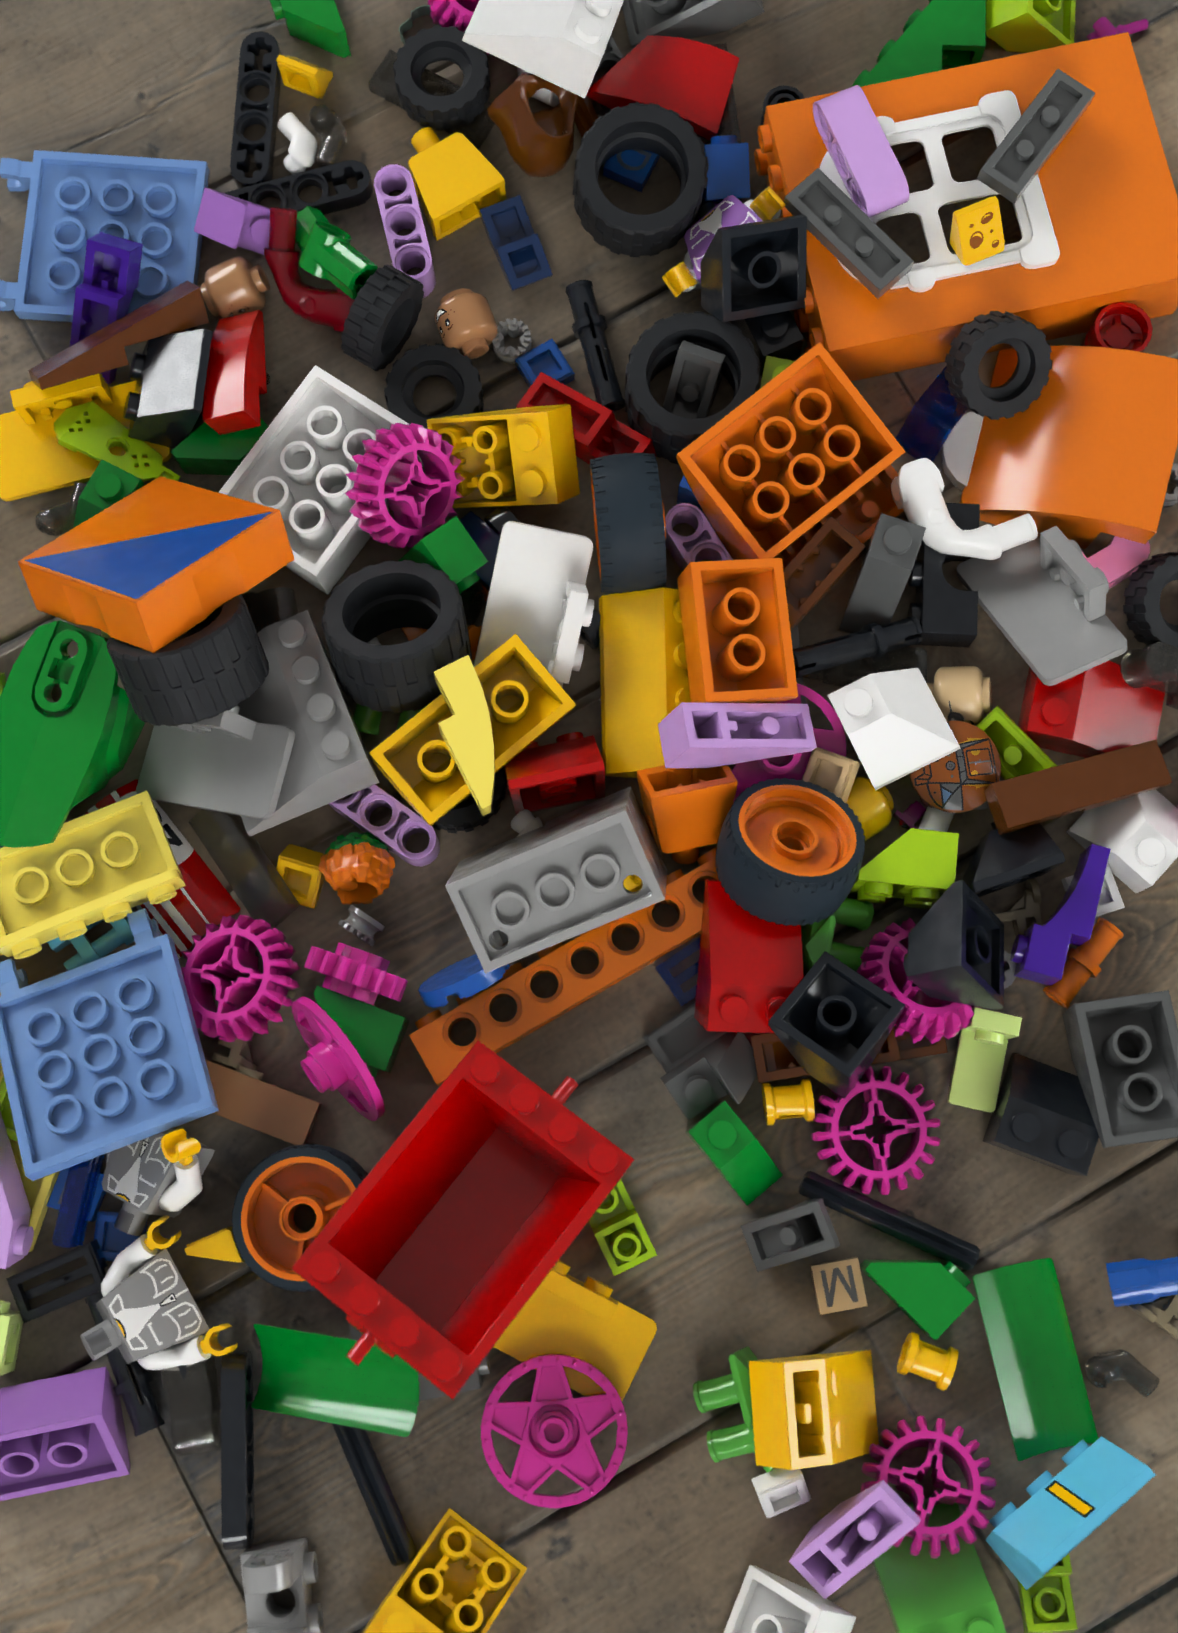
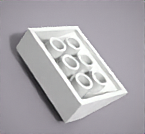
M479 0L462 41L585 98L604 55L624 0Z
M315 365L218 493L280 510L295 559L287 564L286 567L328 595L370 539V533L363 531L357 526L360 518L354 517L349 512L356 501L349 499L345 494L354 487V481H351L346 474L353 471L356 472L358 467L352 456L365 454L362 441L368 439L376 441L377 429L385 428L389 430L391 424L402 423L407 425L408 423ZM417 454L418 461L422 462L421 458ZM386 498V499H385V504H386V507H387L388 512H390L389 502H388V499Z

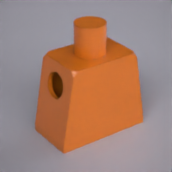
M665 765L637 770V780L646 821L659 850L665 854L672 853V859L677 863H694L699 858V847L718 843L724 820L734 803L738 781L728 765L713 768L665 769Z

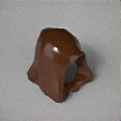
M522 73L506 90L495 98L487 108V112L491 120L499 127L509 154L521 170L529 177H549L565 167L574 150V121L579 96L534 74ZM545 88L557 95L560 102L557 106L532 113L528 100L539 89Z

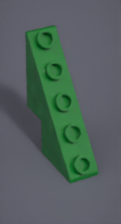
M929 0V4L923 11L916 9L904 25L903 34L897 41L890 39L885 44L877 57V64L870 72L866 69L863 70L852 86L858 85L862 87L979 63L985 49L986 0Z

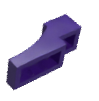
M103 232L87 239L83 283L78 285L75 290L70 346L128 314L134 290L138 288L143 244ZM117 368L101 373L108 385L116 380Z
M1091 844L1080 854L1070 886L1054 913L1043 925L1033 924L1024 931L1023 935L1017 934L1010 957L1011 961L1017 963L1014 976L1049 986L1062 979L1069 944L1080 946L1091 939L1110 848Z

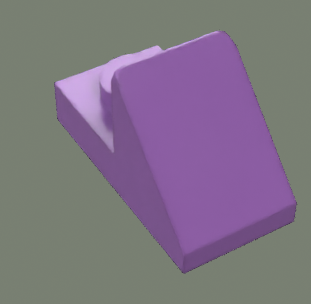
M205 187L194 232L233 249H237L238 246L264 255V248L269 247L270 208Z

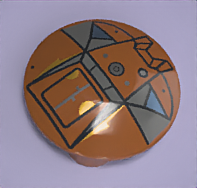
M952 720L947 721L960 749L909 775L912 785L924 805L944 812L962 813L973 810L987 801L984 791L992 783L999 782L1001 760L994 742L983 730L967 722Z

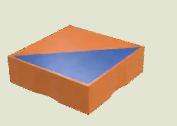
M160 476L19 560L18 563L37 610L77 625L100 629L114 639L155 653L205 620L218 607L232 598L247 592L295 559L280 510Z

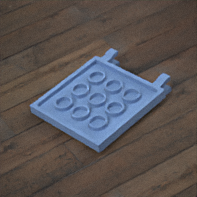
M34 150L33 162L1 158L0 176L1 178L8 179V190L15 192L29 190L18 282L0 280V311L14 309L19 319L72 322L75 290L78 285L83 283L87 239L100 232L143 244L138 288L134 290L128 314L185 281L197 285L203 235L194 232L204 188H208L210 170L207 162Z
M145 908L127 915L135 946L34 984L28 985L26 971L23 968L16 970L15 962L11 958L0 962V1060L25 1176L32 1181L219 1111L174 941L168 934L160 936L157 921L155 919L150 920L148 911Z

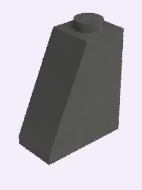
M881 513L866 547V552L863 555L839 627L840 631L851 634L863 630V627L870 623L876 622L877 625H883L891 622L913 570L926 527Z

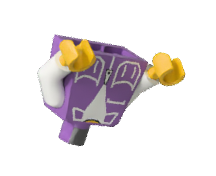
M770 186L764 189L754 200H749L744 204L734 195L727 196L719 204L711 201L702 205L698 212L699 221L688 229L684 236L688 249L684 256V262L675 265L662 276V279L675 298L682 292H690L701 288L700 263L718 228L781 218V209L786 204Z

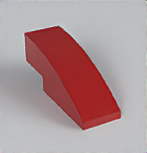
M260 310L220 319L212 335L203 399V421L219 435L261 426L259 395L267 393L264 318Z
M542 372L516 406V408L570 404L576 456L589 465L591 459L615 454L649 453L655 454V457H657L652 439L617 421L612 410Z

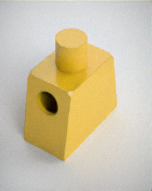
M431 127L422 128L414 134L411 144L418 154L409 159V172L413 178L417 197L437 241L479 218L480 209L507 200L505 179L463 133L455 132L441 141Z

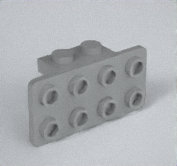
M1057 526L1041 532L1040 538L1037 536L1035 540L1003 551L998 559L984 560L971 558L957 566V577L968 591H978V603L1043 684L1054 686L1126 652L1127 639L1105 615L1106 593L1109 592V584L1105 574L1100 568H1093L1083 556L1078 543L1073 539L1069 540Z
M238 706L210 719L207 718L192 724L178 726L154 725L136 793L139 794L147 790L152 800L269 820L273 817L295 740V732L285 726L258 723L238 715L240 711Z

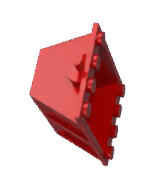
M478 1040L292 1266L291 1269L345 1312L347 1314L346 1321L362 1335L346 1355L354 1364L358 1366L375 1345L391 1358H394L396 1355L399 1356L451 1400L459 1393L634 1162L631 1156L563 1105L578 1087V1083L574 1079L567 1076L551 1096Z

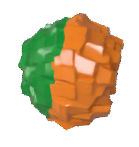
M356 831L349 833L346 837L343 834L338 836L336 841L332 842L326 849L325 854L321 855V862L318 865L319 871L324 875L326 882L331 885L333 890L337 891V895L340 897L343 905L373 903V899L383 895L384 890L389 888L393 868L396 866L395 858L390 855L389 849L384 843H381L379 839L374 838L368 832L359 833Z

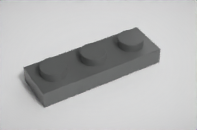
M1057 69L981 168L977 179L1015 204L1091 104L1095 92L1060 69Z
M819 168L785 196V208L793 216L802 214L807 216V229L877 299L912 269L914 261Z

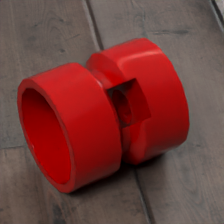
M1112 303L1101 310L1080 346L1143 352L1152 337L1153 328L1151 320L1142 308L1133 303Z

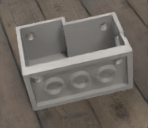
M630 786L549 820L542 827L461 860L445 887L485 973H488L665 900L667 868ZM629 875H636L641 878L643 885L640 890L631 892L624 887V879Z

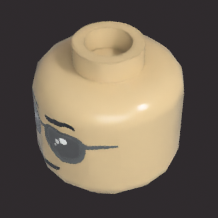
M976 666L941 667L935 673L934 683H927L946 721H963L976 725L982 721L984 713H990L992 710L991 677H984L981 669Z

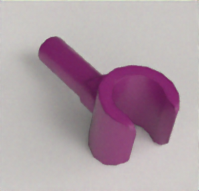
M1102 17L1093 24L1095 31L1088 34L1086 38L1092 40L1129 32L1130 35L1147 30L1148 21L1147 19H1142L1114 27L1106 17Z

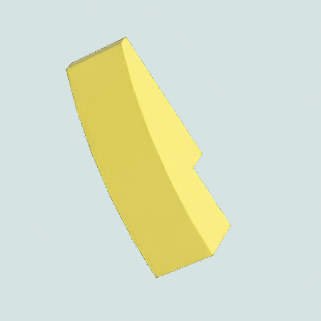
M467 655L434 671L435 682L453 715L439 722L438 725L440 734L482 816H485L492 812L495 786L494 741L490 714L482 685L471 659Z

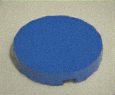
M477 954L455 962L429 977L420 985L418 992L426 1006L431 1008L443 1007L449 1003L446 996L458 995L460 999L463 997L468 998L488 988L503 977V974L509 969L510 963L485 973Z

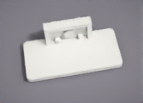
M515 521L504 523L501 530L474 667L516 634L561 687H563V683L569 684L572 670L579 672L583 660L584 644L578 643L581 627L590 626L594 610V600L588 599L589 593L585 585L593 552V543L589 537Z

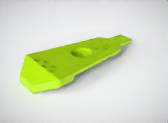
M93 401L67 408L54 422V431L58 444L73 452L79 451L99 462L103 459L140 478L143 482L155 480L160 476L175 481L180 479L178 474L163 466L161 454L144 441L128 437L129 429ZM119 446L126 453L122 456H116L111 454L109 449Z

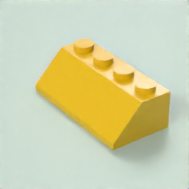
M662 587L602 595L599 597L601 733L605 776L637 778V770L665 765L658 724L681 702H691L678 589Z
M516 634L474 667L481 682L490 714L494 741L495 773L576 707V703ZM442 694L369 752L377 768L430 826L471 794L440 734L438 723L453 716Z

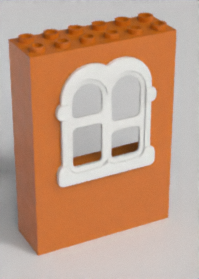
M1129 32L860 87L890 146L912 141L920 142L923 145L933 180V186L930 189L909 193L908 202L870 217V219L876 224L878 221L891 216L905 213L917 214L922 224L930 257L927 261L913 264L912 269L877 299L807 229L805 308L794 310L795 322L801 334L805 333L808 347L804 349V354L821 342L852 382L945 362L946 354H949L951 349L950 344L953 338L959 335L960 329L966 323L969 324L974 321L975 317L981 314H990V311L1010 312L1034 324L1037 329L1045 334L1046 341L1088 332L1101 310L1112 303H1133L1142 308L1150 319L1171 315L1178 307V197ZM1060 69L1095 92L1093 100L1016 203H1013L1022 239L1019 242L1004 245V250L1001 253L965 266L961 263L958 256L952 254L947 247L938 209L944 205L997 195L999 193L978 179L967 182H956L953 180L942 144V137L951 133L987 127L992 130L998 147L1055 71ZM837 92L766 106L764 123L758 126L757 130L760 148L754 150V162L758 176H765L767 187L770 186L783 202L785 196L817 168L851 199L819 134L813 116V103ZM785 207L781 209V218L793 216ZM1001 343L992 346L986 353L1013 347L1010 344Z

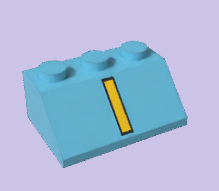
M1102 1436L1091 1446L1082 1439L1061 1458L1067 1465L1061 1472L1053 1477L1046 1470L1025 1489L1031 1498L1018 1509L1012 1502H1009L989 1520L995 1529L985 1540L1023 1587L1028 1590L1156 1475L1150 1467Z

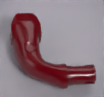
M270 207L269 247L264 248V256L283 302L294 314L310 322L334 327L335 331L343 332L345 320L355 300L351 299L338 287L336 289L316 288L305 284L301 280L298 270L299 251H295L298 210Z

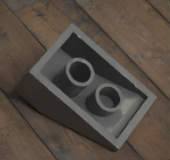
M624 0L622 4L632 48L648 35L691 39L725 32L765 12L762 0Z
M1169 990L1073 1004L1062 1014L1072 1061L1103 1148L1178 1138V1027Z

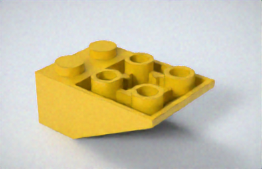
M570 404L532 406L426 419L427 428L437 431L438 434L442 435L441 440L448 441L450 445L454 446L451 455L456 456L457 459L462 461L454 472L461 474L465 478V480L456 485V491L464 498L454 500L452 508L559 504L580 494Z
M871 1350L749 1361L756 1466L795 1470L833 1465L871 1453L869 1451L871 1444L879 1445Z
M449 1508L361 1633H487L528 1568Z

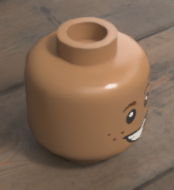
M241 256L233 257L209 268L205 274V283L201 284V293L208 309L215 317L221 316L222 318L255 310L261 311L266 304L265 291L270 290V284L263 268L259 264L253 266L246 258Z
M457 289L446 294L441 299L440 306H438L434 314L435 323L444 347H454L462 355H467L470 359L486 354L492 340L497 337V324L488 300L483 295L474 293L470 289Z

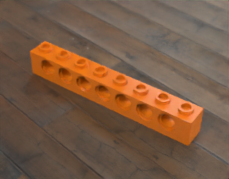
M717 847L699 857L697 862L700 866L684 875L682 870L678 869L667 875L665 900L582 933L565 945L561 942L537 952L539 960L523 968L521 962L510 966L503 974V977L498 980L499 983L489 989L482 990L468 998H456L455 1000L459 1006L442 1015L440 1010L437 1009L416 1021L415 1025L418 1030L409 1034L436 1085H442L478 1040L497 1054L701 935L703 903L695 899L692 888L698 882L705 881V879L719 880L715 867ZM668 904L674 907L679 916L677 923L671 927L659 926L652 917V912L657 906ZM622 927L633 929L639 937L637 946L628 951L618 949L612 942L613 933ZM583 950L593 952L599 960L596 970L590 974L576 972L571 965L576 953ZM540 974H551L558 981L557 991L549 998L537 997L532 992V982ZM501 997H510L517 1003L516 1015L507 1022L495 1020L491 1013L493 1003ZM462 1020L471 1021L476 1027L474 1040L466 1046L455 1045L451 1038L453 1026Z

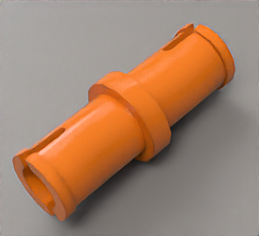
M1099 917L1093 926L1091 939L1076 949L1070 948L1068 950V960L1065 962L1062 979L1051 986H1045L1042 991L1055 1003L1068 1009L1072 1000L1089 978H1096L1101 972L1099 965L1116 943L1123 938L1124 934L1108 920Z

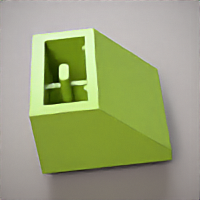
M909 829L859 870L850 893L858 894L857 900L863 902L885 903L886 897L904 899V906L931 908L932 902H937L951 884L955 882L959 833Z

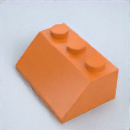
M782 558L690 562L678 576L677 580L691 702L777 703L797 698L798 689Z

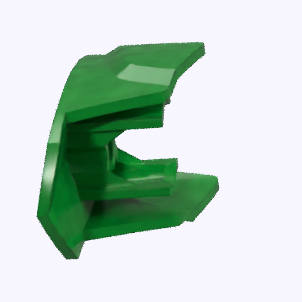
M57 620L38 626L15 661L0 696V846L13 848L35 847L53 843L72 807L105 788L109 780L119 773L126 764L145 722L135 714L125 689L117 685L118 673L108 652V639L106 637L65 621ZM74 640L78 644V652L74 657H70L68 646ZM57 684H60L62 696L57 702H54L51 695L52 689Z

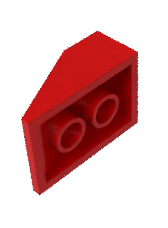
M1110 660L1054 686L1043 684L1029 667L1018 726L1040 748L1084 758L1157 740L1167 684Z
M582 732L567 733L556 738L557 743L539 746L538 742L534 741L505 765L516 815L520 811H524V809L532 813L605 797V767L593 735L583 737Z
M705 879L694 1018L709 1032L774 1033L769 1027L768 1021L804 978L801 925L786 926L784 924H775L774 922L760 919L755 915L753 916L730 898V895L721 886L720 880Z

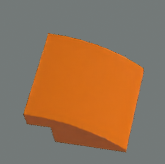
M821 342L812 347L676 455L680 468L693 494L733 560L782 558L784 570L831 516L863 544L871 538L881 513L896 518L904 511L903 508L898 509L892 497L891 483L898 476V473L891 463L906 451Z
M1051 346L1050 359L1052 360V369L1049 370L1048 383L1042 388L1039 398L1028 405V409L1014 414V417L1011 418L1000 417L999 420H994L984 416L968 485L963 488L959 503L980 504V521L995 525L1029 513L1035 521L1039 537L1041 532L1057 526L1069 540H1075L1082 549H1086L1100 532L1146 544L1157 533L1178 445V359L1105 347ZM1014 348L998 352L989 387H998L1005 384L1014 373L1018 363L1017 353Z

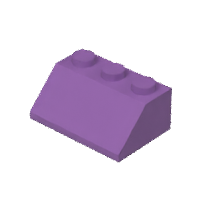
M107 1367L87 1369L81 1372L0 1388V1501L130 1475V1461L120 1396L116 1397L113 1389L115 1385Z

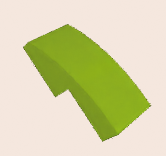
M620 1179L589 1220L593 1233L614 1276L657 1255L628 1192Z
M1069 1553L1028 1590L1017 1579L1024 1633L1074 1632L1078 1629L1069 1575L1072 1574Z

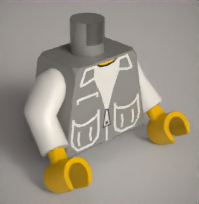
M172 1128L106 1153L107 1165L102 1180L103 1190L123 1201L114 1227L127 1234L141 1236L150 1214L172 1218L178 1216L182 1209L201 1193L203 1188L201 1176L215 1150L200 1143L197 1139L187 1136L184 1128L178 1130Z
M162 1216L150 1225L147 1234L141 1235L121 1251L101 1283L103 1298L96 1303V1307L104 1321L80 1334L82 1343L92 1360L95 1361L118 1347L127 1364L138 1361L146 1370L179 1371L178 1366L187 1365L189 1367L209 1359L211 1354L223 1356L233 1352L238 1347V1343L226 1348L219 1344V1332L232 1327V1325L225 1323L209 1329L173 1262L167 1248L178 1241L181 1237V1230L171 1239L164 1238L159 1232V1226L169 1216Z

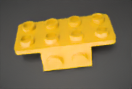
M101 373L43 390L31 381L26 383L23 388L10 391L13 407L16 411L0 414V498L3 501L9 502L88 482L100 462L79 451L73 452L59 445L54 431V422L67 408L93 401L129 429L130 420L123 418L128 393H135L136 381L109 387ZM144 441L162 455L163 463L171 458L170 447ZM119 446L109 449L110 453L116 456H122L126 453Z
M559 1260L493 1347L521 1362L547 1354H562L582 1359L599 1369L611 1381L623 1401L657 1332L656 1322L652 1318L610 1297L613 1289L590 1276H587L585 1282L567 1274L570 1266ZM563 1366L571 1389L584 1396L605 1393L588 1375Z

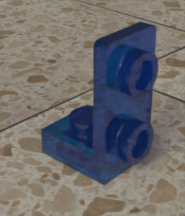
M945 366L915 403L895 438L906 453L917 460L928 458L934 462L955 426L969 409L957 401V397L950 393L947 387L949 383L945 379L944 373L947 366Z

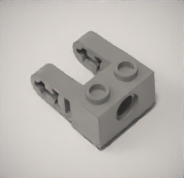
M307 1537L253 1544L251 1549H245L240 1555L245 1593L247 1633H323L321 1603L313 1602L312 1583L318 1582V1560L316 1552H309ZM289 1588L295 1596V1606L291 1608L280 1607L273 1599V1592Z

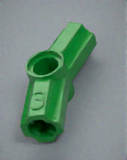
M306 206L297 214L296 244L302 251L298 261L299 266L314 276L331 281L351 299L355 300L360 289L363 288L367 279L375 273L378 266L350 245L351 236L341 228L330 224L321 210Z

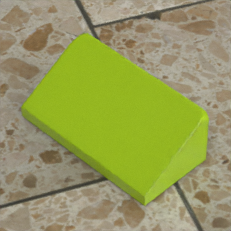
M996 706L976 725L994 742L1001 760V776L1005 780L1057 766L999 706Z

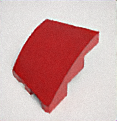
M648 35L589 88L586 96L609 109L637 102L639 104L653 103L660 105L664 109H671L678 113L679 117L692 125L696 134L710 140L718 132L740 58L702 42L679 37Z

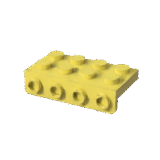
M147 790L65 822L53 843L35 847L0 848V953L7 958L13 956L14 959L32 956L42 950L41 944L58 937L61 941L74 939L86 933V926L103 919L107 923L121 920L132 913L131 908L147 901L150 904L168 901L177 895V889L186 886L152 798Z

